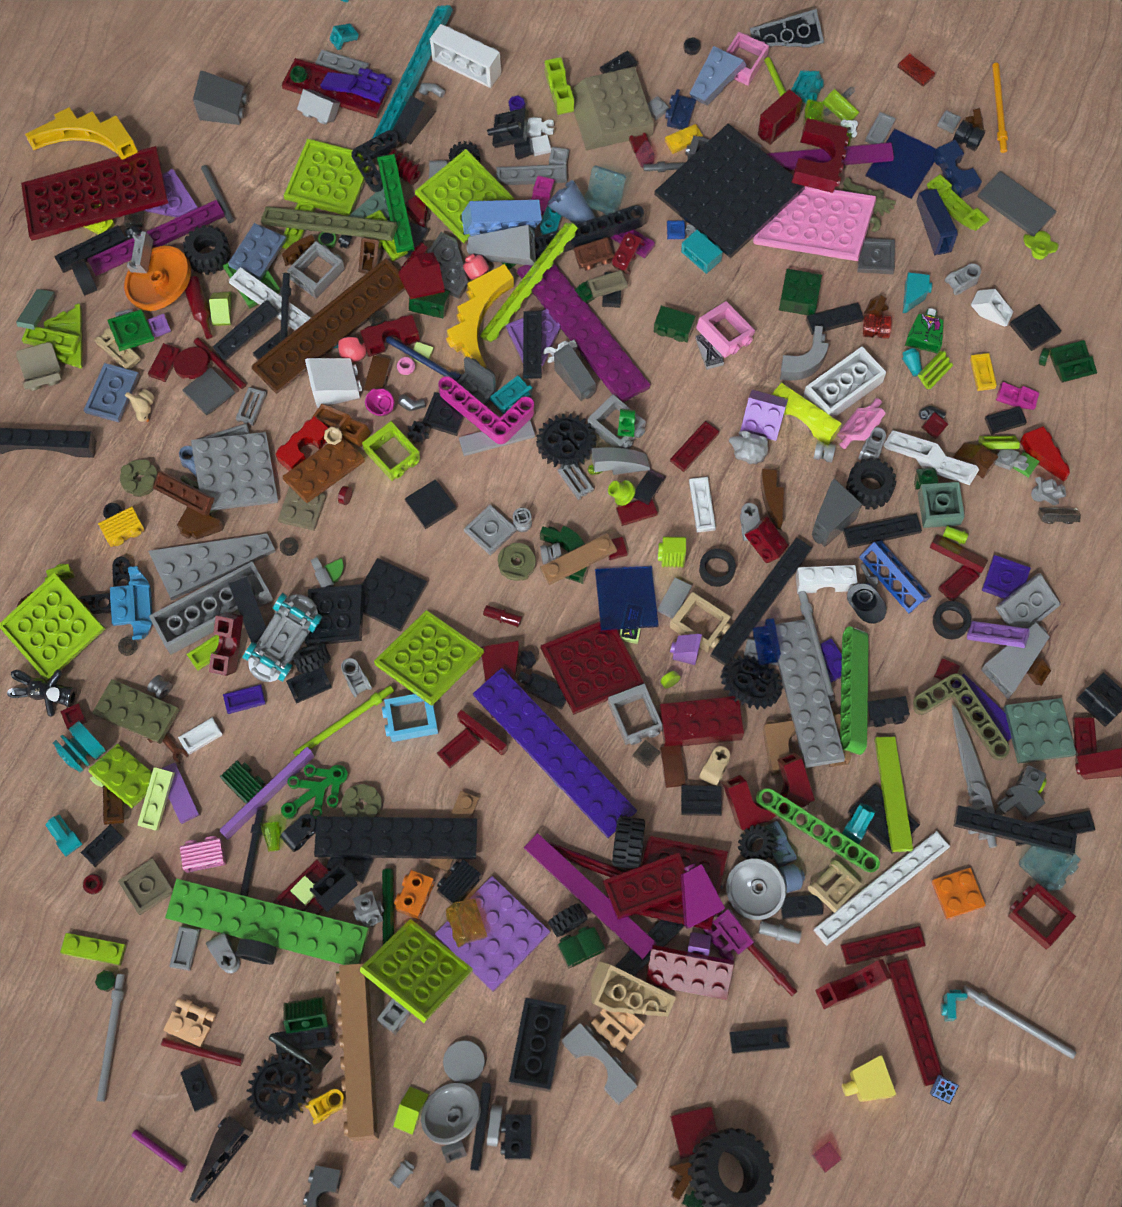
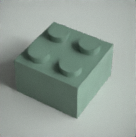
M959 482L921 484L918 499L923 528L945 527L947 525L960 526L965 515Z

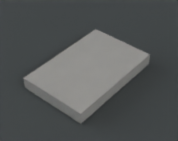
M1038 573L995 608L1007 626L1029 629L1035 623L1038 624L1061 604L1041 573Z

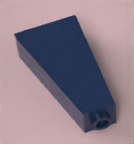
M926 189L919 192L916 203L934 256L952 252L958 231L937 189Z

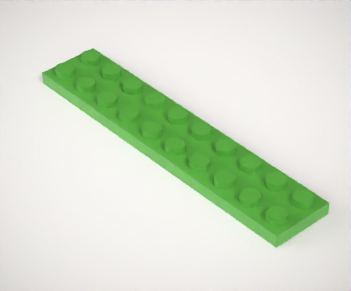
M176 879L165 916L166 919L219 933L224 932L227 935L242 939L264 942L277 948L342 965L361 963L370 929Z

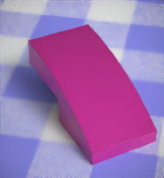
M537 176L531 200H539L541 215H544L551 198L555 179Z
M1002 382L999 386L996 400L1011 406H1020L1024 409L1034 410L1039 392L1025 386L1019 389Z

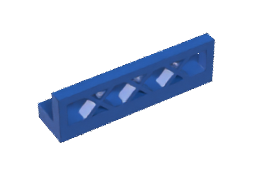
M882 540L873 542L860 555L859 558L877 576L878 580L908 614L931 597ZM872 551L877 555V563H871L867 559V556ZM881 566H886L889 569V577L882 576ZM893 580L900 581L902 591H896L893 588ZM906 594L912 595L916 599V602L911 607L906 603Z

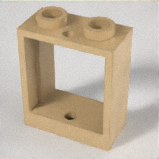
M692 592L671 620L670 628L680 635L698 634L683 624L696 605L722 622L708 640L701 637L700 648L708 653L711 648L715 649L718 645L721 634H726L731 627V624H729L731 617Z

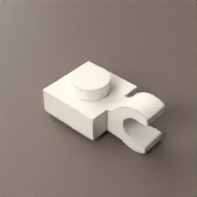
M575 340L570 342L564 341L558 345L557 349L547 347L543 354L550 353L552 355L548 359V363L553 362L554 353L568 343L575 351L577 348Z

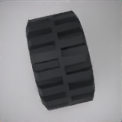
M202 225V228H194L195 231H190L189 236H186L184 238L185 242H183V250L194 271L197 270L200 274L204 272L205 275H209L211 272L216 274L218 270L222 271L223 265L227 264L231 259V249L225 233L220 231L218 227L214 229L212 225H209V227ZM205 247H215L209 253H199Z
M869 458L868 461L862 459L860 463L857 462L852 467L847 480L846 490L862 504L861 507L865 506L867 510L870 507L874 510L878 508V505L883 507L885 502L888 503L896 486V474L892 473L893 468H888V463H882L881 459L877 458V461H875L873 458ZM865 478L875 479L879 482L881 488L869 489L862 484L861 480Z
M619 816L617 819L612 856L613 866L631 869L640 867L646 824L644 819Z

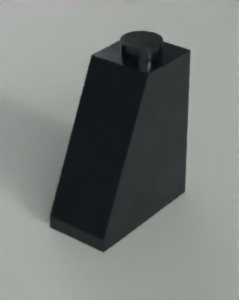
M412 95L393 128V131L397 133L399 142L402 144L405 142L412 144L436 112L426 103Z

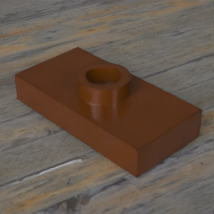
M103 786L104 825L124 823V802L106 786Z

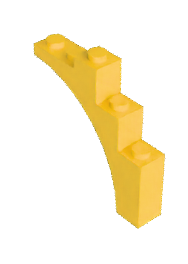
M70 107L54 114L56 119L25 134L33 150L62 141L85 140L110 148L122 160L137 153L132 138L117 116L100 123L92 111L77 119Z
M505 264L467 283L468 291L466 293L470 300L457 306L458 314H456L459 324L447 330L448 337L446 341L449 347H453L456 353L462 351L464 357L476 359L485 369L486 364L478 347V335L480 325L488 309L503 293L514 287V277Z

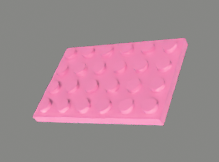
M805 186V189L754 236V244L858 261L875 207L876 196L834 190L833 193Z

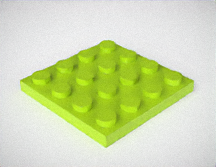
M307 139L284 193V200L314 205L315 208L345 216L351 215L365 182L351 156L353 150ZM358 154L357 156L360 158L361 162H363V156L361 154ZM366 166L363 171L368 173L371 166Z
M467 149L415 190V194L463 244L468 241L470 234H464L462 212L470 201L515 200Z
M53 573L0 622V629L46 681L50 680L57 669L62 670L106 629L56 573Z
M426 610L374 660V664L433 706L481 658L484 650Z
M410 919L361 966L359 972L425 1023L469 977L473 968Z

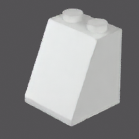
M351 358L305 359L317 408L321 404L329 406L360 398L359 391H362L360 380L356 381L355 379L358 371L356 364L352 365Z

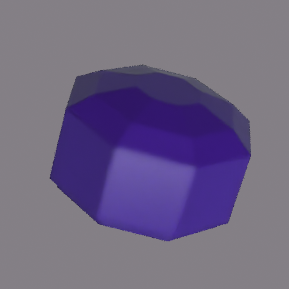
M519 95L512 96L508 101L509 110L514 111L525 108L524 98Z

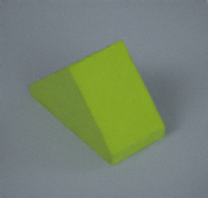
M231 292L212 293L209 299L212 325H231Z
M409 1087L399 1104L393 1127L413 1135L429 1094Z

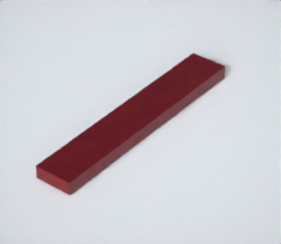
M907 958L887 963L886 966L892 977V986L923 1086L934 1085L938 1075L943 1077L944 1075Z

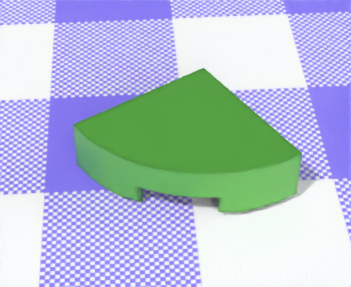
M342 558L324 566L333 584L340 580L343 573L344 564Z

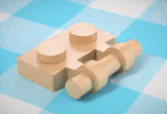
M178 998L176 1006L182 1008L180 1014L172 1011L163 1031L202 1048L211 1030L204 1023L206 1019L213 1022L216 1014L205 1006L201 1008L193 1004L191 1000L187 999L185 1001ZM190 1012L199 1016L197 1022L187 1018Z
M602 1009L600 1015L605 1018L602 1024L596 1018L590 1024L596 1029L595 1032L599 1036H604L610 1042L609 1045L613 1048L616 1047L621 1052L627 1047L621 1041L624 1036L632 1041L645 1026L633 1014L609 1012L605 1009ZM610 1024L620 1031L616 1036L607 1029Z

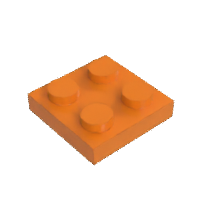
M971 868L931 881L946 920L986 906Z

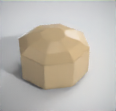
M330 427L325 430L324 438L328 444L336 445L341 442L342 433L339 428Z

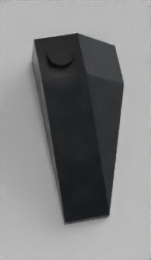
M232 1116L223 1118L217 1126L219 1130L214 1136L190 1198L194 1203L199 1202L252 1135L250 1130Z

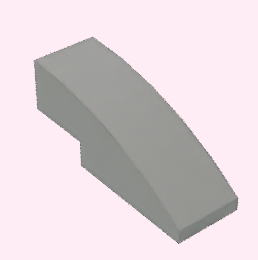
M592 448L591 459L595 472L612 470L613 475L650 470L645 453L625 448Z

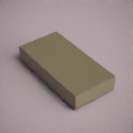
M622 270L588 280L593 298L628 288Z

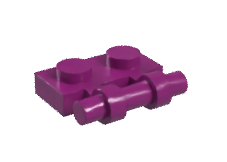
M731 909L726 910L713 921L718 929L715 931L713 929L703 930L707 935L711 936L710 943L713 942L717 947L719 955L728 960L735 959L730 952L734 949L739 955L755 942ZM721 934L729 942L728 945L725 946L719 938Z

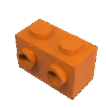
M412 870L409 875L406 874L402 882V886H404L401 894H397L394 902L397 912L420 920L434 887V879Z

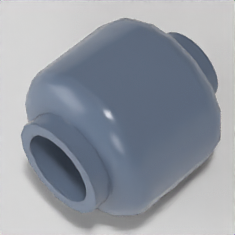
M794 864L778 868L786 883V893L801 889L805 880L804 872Z

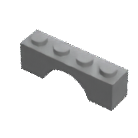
M579 1023L562 1039V1044L575 1058L592 1056L604 1064L608 1074L604 1090L619 1106L637 1089L635 1084L637 1080L630 1072L626 1074L622 1070L623 1064L616 1056L612 1058L607 1053L609 1049L601 1040L597 1042L592 1037L594 1032L587 1025L583 1027Z

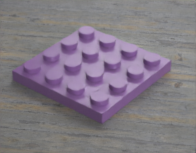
M491 876L435 933V936L449 950L472 967V972L494 992L550 934V931Z

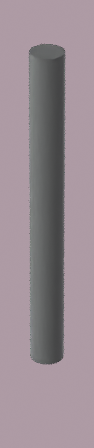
M203 165L201 170L224 212L227 222L233 223L234 218L208 166Z

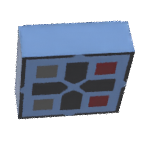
M938 1075L929 1094L950 1104L959 1085Z

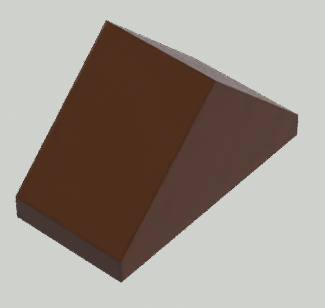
M361 237L358 272L366 274L380 263L382 249L379 239Z

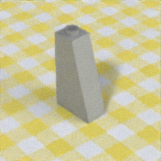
M529 225L469 236L467 252L470 255L472 253L475 256L482 255L486 261L533 266L536 262L535 232Z
M1037 623L1029 628L1030 634L1025 648L1007 646L989 660L981 670L1007 699L1012 696L1049 639L1046 629Z

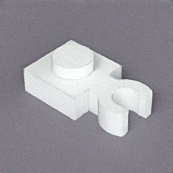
M528 118L527 136L539 137L541 132L552 135L553 128L548 127H553L554 121L546 120L542 122L541 118Z

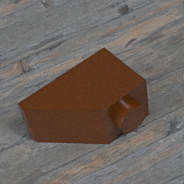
M964 443L953 456L954 459L976 465L979 469L977 475L982 479L994 467L999 457L983 445Z
M188 506L177 524L180 534L189 539L191 537L200 539L221 532L224 529L221 520L203 515Z

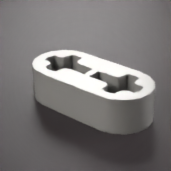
M492 1104L487 1146L498 1147L503 1111L502 1105Z

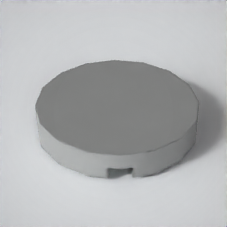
M463 1040L455 1042L447 1049L444 1054L443 1066L450 1079L466 1084L480 1077L484 1069L485 1060L479 1046L473 1042Z

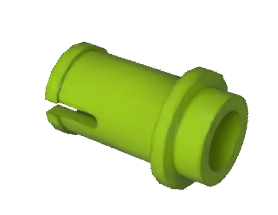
M947 525L943 537L955 540L961 545V543H966L969 534L965 530L960 531Z

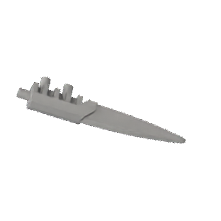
M952 705L956 739L970 796L968 801L969 804H972L968 808L995 814L975 748L957 707ZM968 830V833H969V834L978 833V832H974V831ZM979 833V840L987 839L989 848L997 847L995 836Z

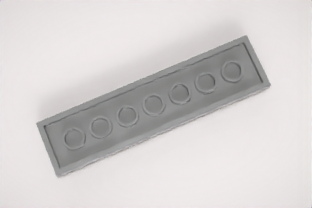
M808 620L770 625L769 631L804 767L809 768L844 762V753Z

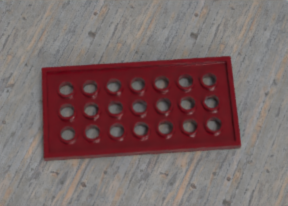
M156 146L139 150L123 160L117 156L21 183L28 233L31 241L169 204L159 152ZM146 164L145 167L140 168V165ZM113 173L111 176L106 177L107 174ZM149 177L148 180L142 181L143 178ZM127 182H132L130 185L125 186ZM151 190V193L145 194L146 191ZM98 191L95 195H91L92 192ZM135 195L132 199H128L129 196ZM76 196H81L79 199L74 200ZM117 200L116 203L111 204V201ZM100 204L98 208L93 209L95 205ZM44 219H49L47 222L42 223Z

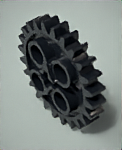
M564 413L562 418L555 415L554 421L549 418V424L543 423V429L539 428L536 441L538 453L542 455V459L547 458V464L553 462L554 467L560 464L561 469L564 468V465L571 469V465L574 464L578 468V462L584 465L585 459L590 460L592 448H596L595 430L591 429V423L586 424L585 418L580 421L579 415L575 419L572 418L571 413L568 418L565 417Z
M738 655L737 659L732 657L721 671L720 678H722L721 684L725 685L724 690H729L728 696L734 695V701L740 700L742 706L747 703L749 708L754 705L757 710L760 705L763 709H766L767 705L772 707L773 703H777L783 686H781L782 680L778 679L779 674L773 673L775 668L769 669V663L762 664V659L756 661L755 656L752 659H749L747 655L744 658Z
M279 1054L277 1059L271 1056V1062L264 1060V1067L257 1066L258 1074L252 1072L255 1079L248 1081L252 1088L247 1089V1092L252 1095L247 1100L253 1102L249 1107L255 1110L254 1114L258 1117L260 1116L261 1120H267L270 1124H273L275 1121V1123L281 1125L282 1119L289 1123L290 1116L297 1119L296 1112L303 1113L302 1106H309L305 1100L306 1098H312L308 1091L314 1089V1087L308 1083L313 1081V1078L308 1076L311 1071L305 1068L306 1064L302 1061L300 1062L297 1057L293 1058L288 1054L285 1058V1056ZM277 1073L276 1078L271 1081L272 1076ZM295 1077L294 1083L290 1085L291 1079ZM267 1084L280 1089L284 1087L289 1091H296V1093L292 1094L283 1090L276 1091L273 1088L264 1087V1085ZM270 1094V1098L265 1102L266 1096ZM289 1097L288 1103L284 1105V1101Z

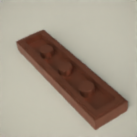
M158 471L153 489L203 515L209 516L214 497L163 471Z

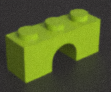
M562 58L545 60V76L557 115L574 112V98L570 85H567Z

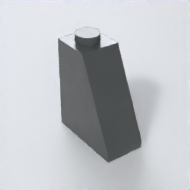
M568 343L554 353V371L578 399L583 401L585 398L589 399L596 392V383L571 345Z

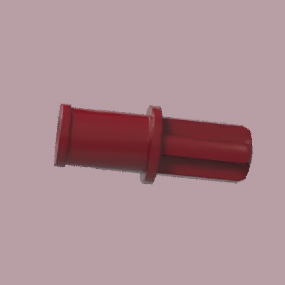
M486 605L483 611L484 616L498 620L501 624L504 622L517 628L522 619V616L507 612L506 609L501 610Z

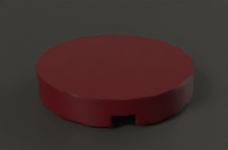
M189 347L177 354L173 367L179 377L195 379L207 371L210 359L202 348Z

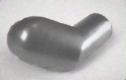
M405 394L399 396L398 402L400 406L408 411L425 408L423 399L413 401Z

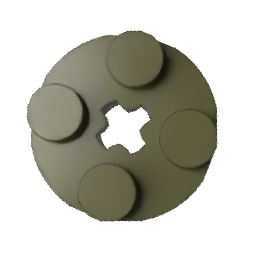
M134 460L121 468L120 483L127 493L137 497L145 496L154 490L153 486L158 473L148 460ZM137 475H144L139 482L135 479Z
M512 543L510 546L504 547L498 555L500 573L507 579L514 581L527 580L535 569V555L529 546L523 543ZM516 558H520V562L522 563L518 564L517 566L514 565L513 562H511L512 560H516Z
M359 784L345 791L342 799V810L346 817H377L382 810V800L374 787ZM360 800H364V802H367V805L364 806V809H360L359 806H356L357 803L360 802Z

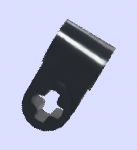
M303 814L280 835L283 842L293 852L298 851L316 833L315 818L310 814ZM309 822L311 827L308 828L305 823Z

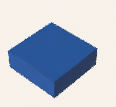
M685 220L667 221V239H685Z

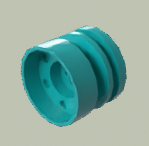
M78 720L69 728V732L73 737L68 739L66 736L61 735L60 737L65 741V744L61 746L55 740L53 745L58 755L68 766L81 773L83 769L78 764L81 760L88 767L90 765L86 758L88 754L97 759L106 750Z

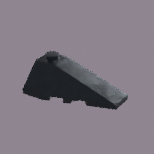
M815 6L750 28L752 38L762 41L769 46L808 48L824 43Z

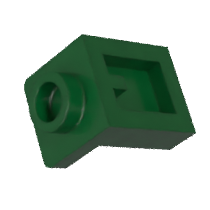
M935 468L916 469L915 490H919L921 484L938 483Z

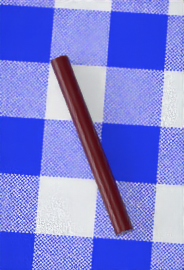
M196 338L193 341L197 347L206 351L208 357L240 389L246 387V383L200 338Z
M163 1038L161 1046L240 1067L243 1062V1058L167 1038Z

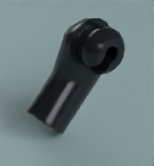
M928 406L919 411V417L922 420H927L935 412L944 419L947 412L934 406Z

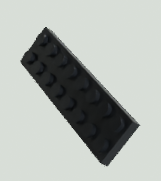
M317 816L315 857L476 859L477 818Z

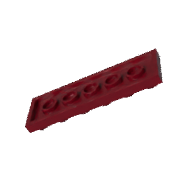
M298 58L294 59L281 84L282 89L301 95L303 89H311L340 102L339 107L374 118H378L390 93V87H387L383 99L378 103L351 92L323 90L320 85L328 72L346 73ZM302 66L307 71V79L304 82L296 83L291 80L290 72L293 67Z

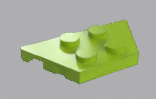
M76 304L74 309L68 312L63 311L56 317L44 321V328L80 337L75 354L54 351L59 362L83 368L82 307L80 304Z

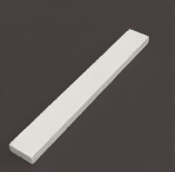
M936 831L814 928V932L826 946L829 945L949 849L950 846Z

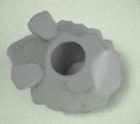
M741 431L738 436L729 438V443L732 444L734 455L738 460L745 461L748 464H758L763 462L764 458L768 455L769 447L766 437Z

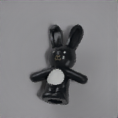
M17 669L11 672V677L27 685V688H12L7 691V695L10 698L30 697L33 700L44 699L47 715L52 717L55 714L53 702L66 707L73 706L77 688L56 684L62 676V671L59 669L53 673L48 683L42 678H32L27 673Z

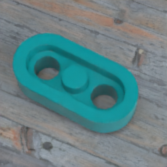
M547 206L540 224L542 235L557 231L563 218L557 212H551L554 210Z

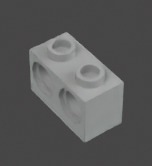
M392 998L377 1018V1021L396 1035L412 1013Z

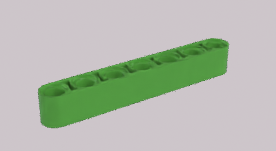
M849 626L844 630L842 636L840 742L843 750L862 755L867 747L869 637L867 632Z
M762 788L757 792L756 800L758 804L861 870L875 872L879 868L880 861L876 855L774 790ZM764 792H769L771 795V800L768 803L762 801V794ZM783 802L788 806L785 814H781L779 811V805ZM800 813L805 817V821L801 825L796 822V817ZM817 824L822 828V832L818 836L813 832V828ZM834 835L839 838V843L835 847L830 843V839ZM851 846L856 849V854L853 857H849L847 854ZM868 857H871L873 860V865L870 868L865 866V860Z

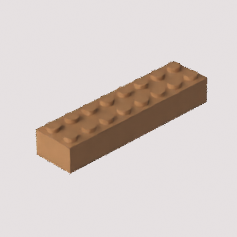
M364 963L340 965L339 972H336L337 985L339 984L340 993H337L338 1006L340 1005L342 1013L338 1014V1024L343 1032V1035H339L340 1048L344 1051V1056L340 1057L341 1069L345 1072V1078L341 1079L342 1091L346 1093V1100H343V1112L347 1115V1122H344V1134L353 1142L378 1139L369 979L359 972Z

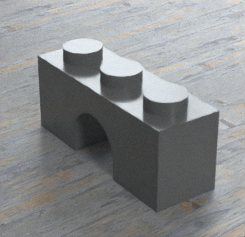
M315 1165L314 1170H311L308 1183H311L310 1191L305 1193L303 1205H306V1207H319V1199L324 1193H338L343 1171Z

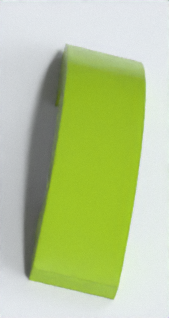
M939 174L927 183L929 190L937 189L948 213L962 225L977 231L989 222V218L978 208L973 210L951 190L952 185L942 175Z

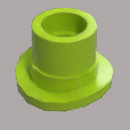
M627 480L622 482L613 481L608 487V494L615 498L617 505L623 506L633 499L635 487L632 482Z

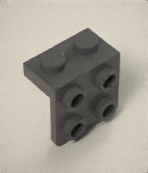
M466 356L464 358L465 373L458 379L457 383L482 404L486 405L490 400V396L496 392L495 374L490 369L482 367L476 359Z

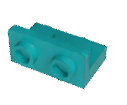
M800 71L791 91L798 95L802 102H805L808 109H812L824 86V81L819 71Z

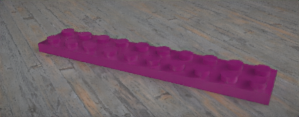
M553 263L544 272L542 280L532 288L533 294L543 307L549 310V314L555 322L560 324L561 330L569 340H575L577 344L576 349L614 396L624 403L648 390L650 383ZM524 265L518 268V275L523 279L532 266Z

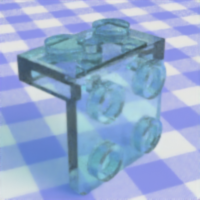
M593 166L588 191L584 195L589 207L604 214L617 211L621 206L626 176L599 166Z
M1031 846L1019 861V866L1045 890L1052 891L1060 890L1066 884L1065 879L1078 869L1079 866L1077 864L1081 859L1076 854L1067 856L1065 853Z

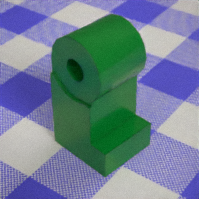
M620 409L617 436L634 437L635 410Z

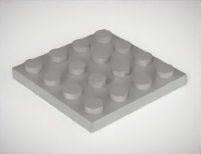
M266 432L191 440L198 489L214 497L210 511L278 502Z

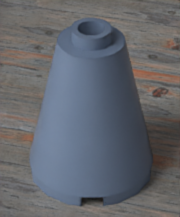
M573 180L565 184L567 188L559 189L549 200V204H547L552 210L574 224L596 218Z

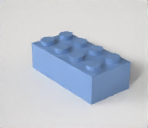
M539 200L470 201L462 212L464 234H470V236L529 225L534 231L542 221Z

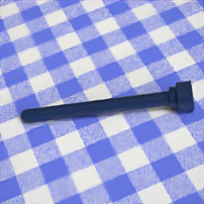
M388 336L386 338L387 343L444 377H451L457 382L462 376L457 371H448L393 337Z

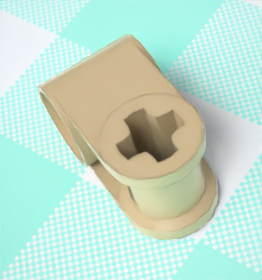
M719 746L713 750L708 762H706L700 773V779L718 786L729 763L730 752L726 747ZM723 754L724 758L718 760L717 757Z

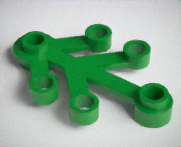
M312 764L306 765L304 767L305 775L310 778L314 776L326 777L321 782L299 780L296 776L289 777L287 783L291 789L303 788L310 790L294 802L283 804L281 807L283 817L289 820L294 819L298 814V809L314 797L315 803L314 807L310 810V815L317 820V816H314L313 812L319 810L320 814L318 816H323L322 805L325 789L332 785L331 795L327 797L326 802L331 808L337 807L339 805L340 784L344 783L348 777L346 768L342 765H335L330 769L315 768ZM309 768L314 769L311 774L307 773ZM339 771L341 772V775L339 777H335V772ZM292 780H297L296 785H290ZM332 798L336 799L335 804H330L329 801ZM287 807H292L291 812H285Z

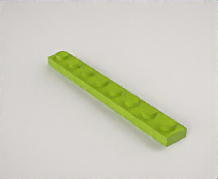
M565 223L479 335L483 340L492 342L497 339L500 334L499 331L509 323L512 314L519 310L521 302L531 294L534 285L542 280L544 272L553 265V260L556 256L560 255L564 251L566 243L574 238L578 228L573 223Z

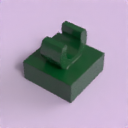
M588 280L574 289L586 304L595 299L589 288Z

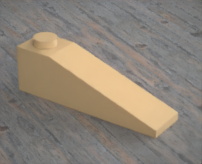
M600 961L591 979L592 1003L609 1012L668 1017L676 997L610 964Z

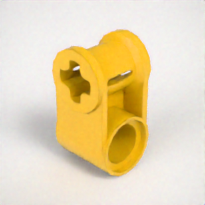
M333 1089L309 1101V1106H305V1108L309 1109L314 1119L312 1121L313 1124H318L343 1109V1100H346V1095L338 1089ZM335 1094L341 1096V1101L338 1105H333L331 1102Z

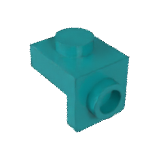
M949 990V993L943 996L944 1003H941L940 1010L941 1015L944 1016V1021L953 1022L957 1019L956 1001H965L968 998L967 993H962V990Z

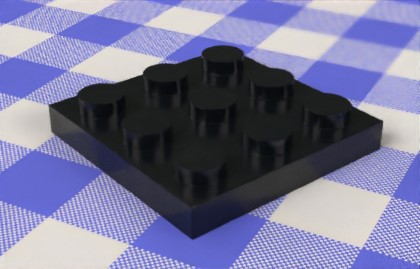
M377 558L362 583L364 586L363 614L401 632L426 589L428 582Z
M362 584L308 589V597L315 603L318 614L322 615L323 618L313 633L310 631L305 639L306 645H313V643L319 642L334 644L362 641L364 586Z

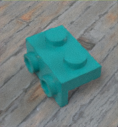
M517 375L490 396V400L504 415L520 398H531L533 387L531 385L527 386Z

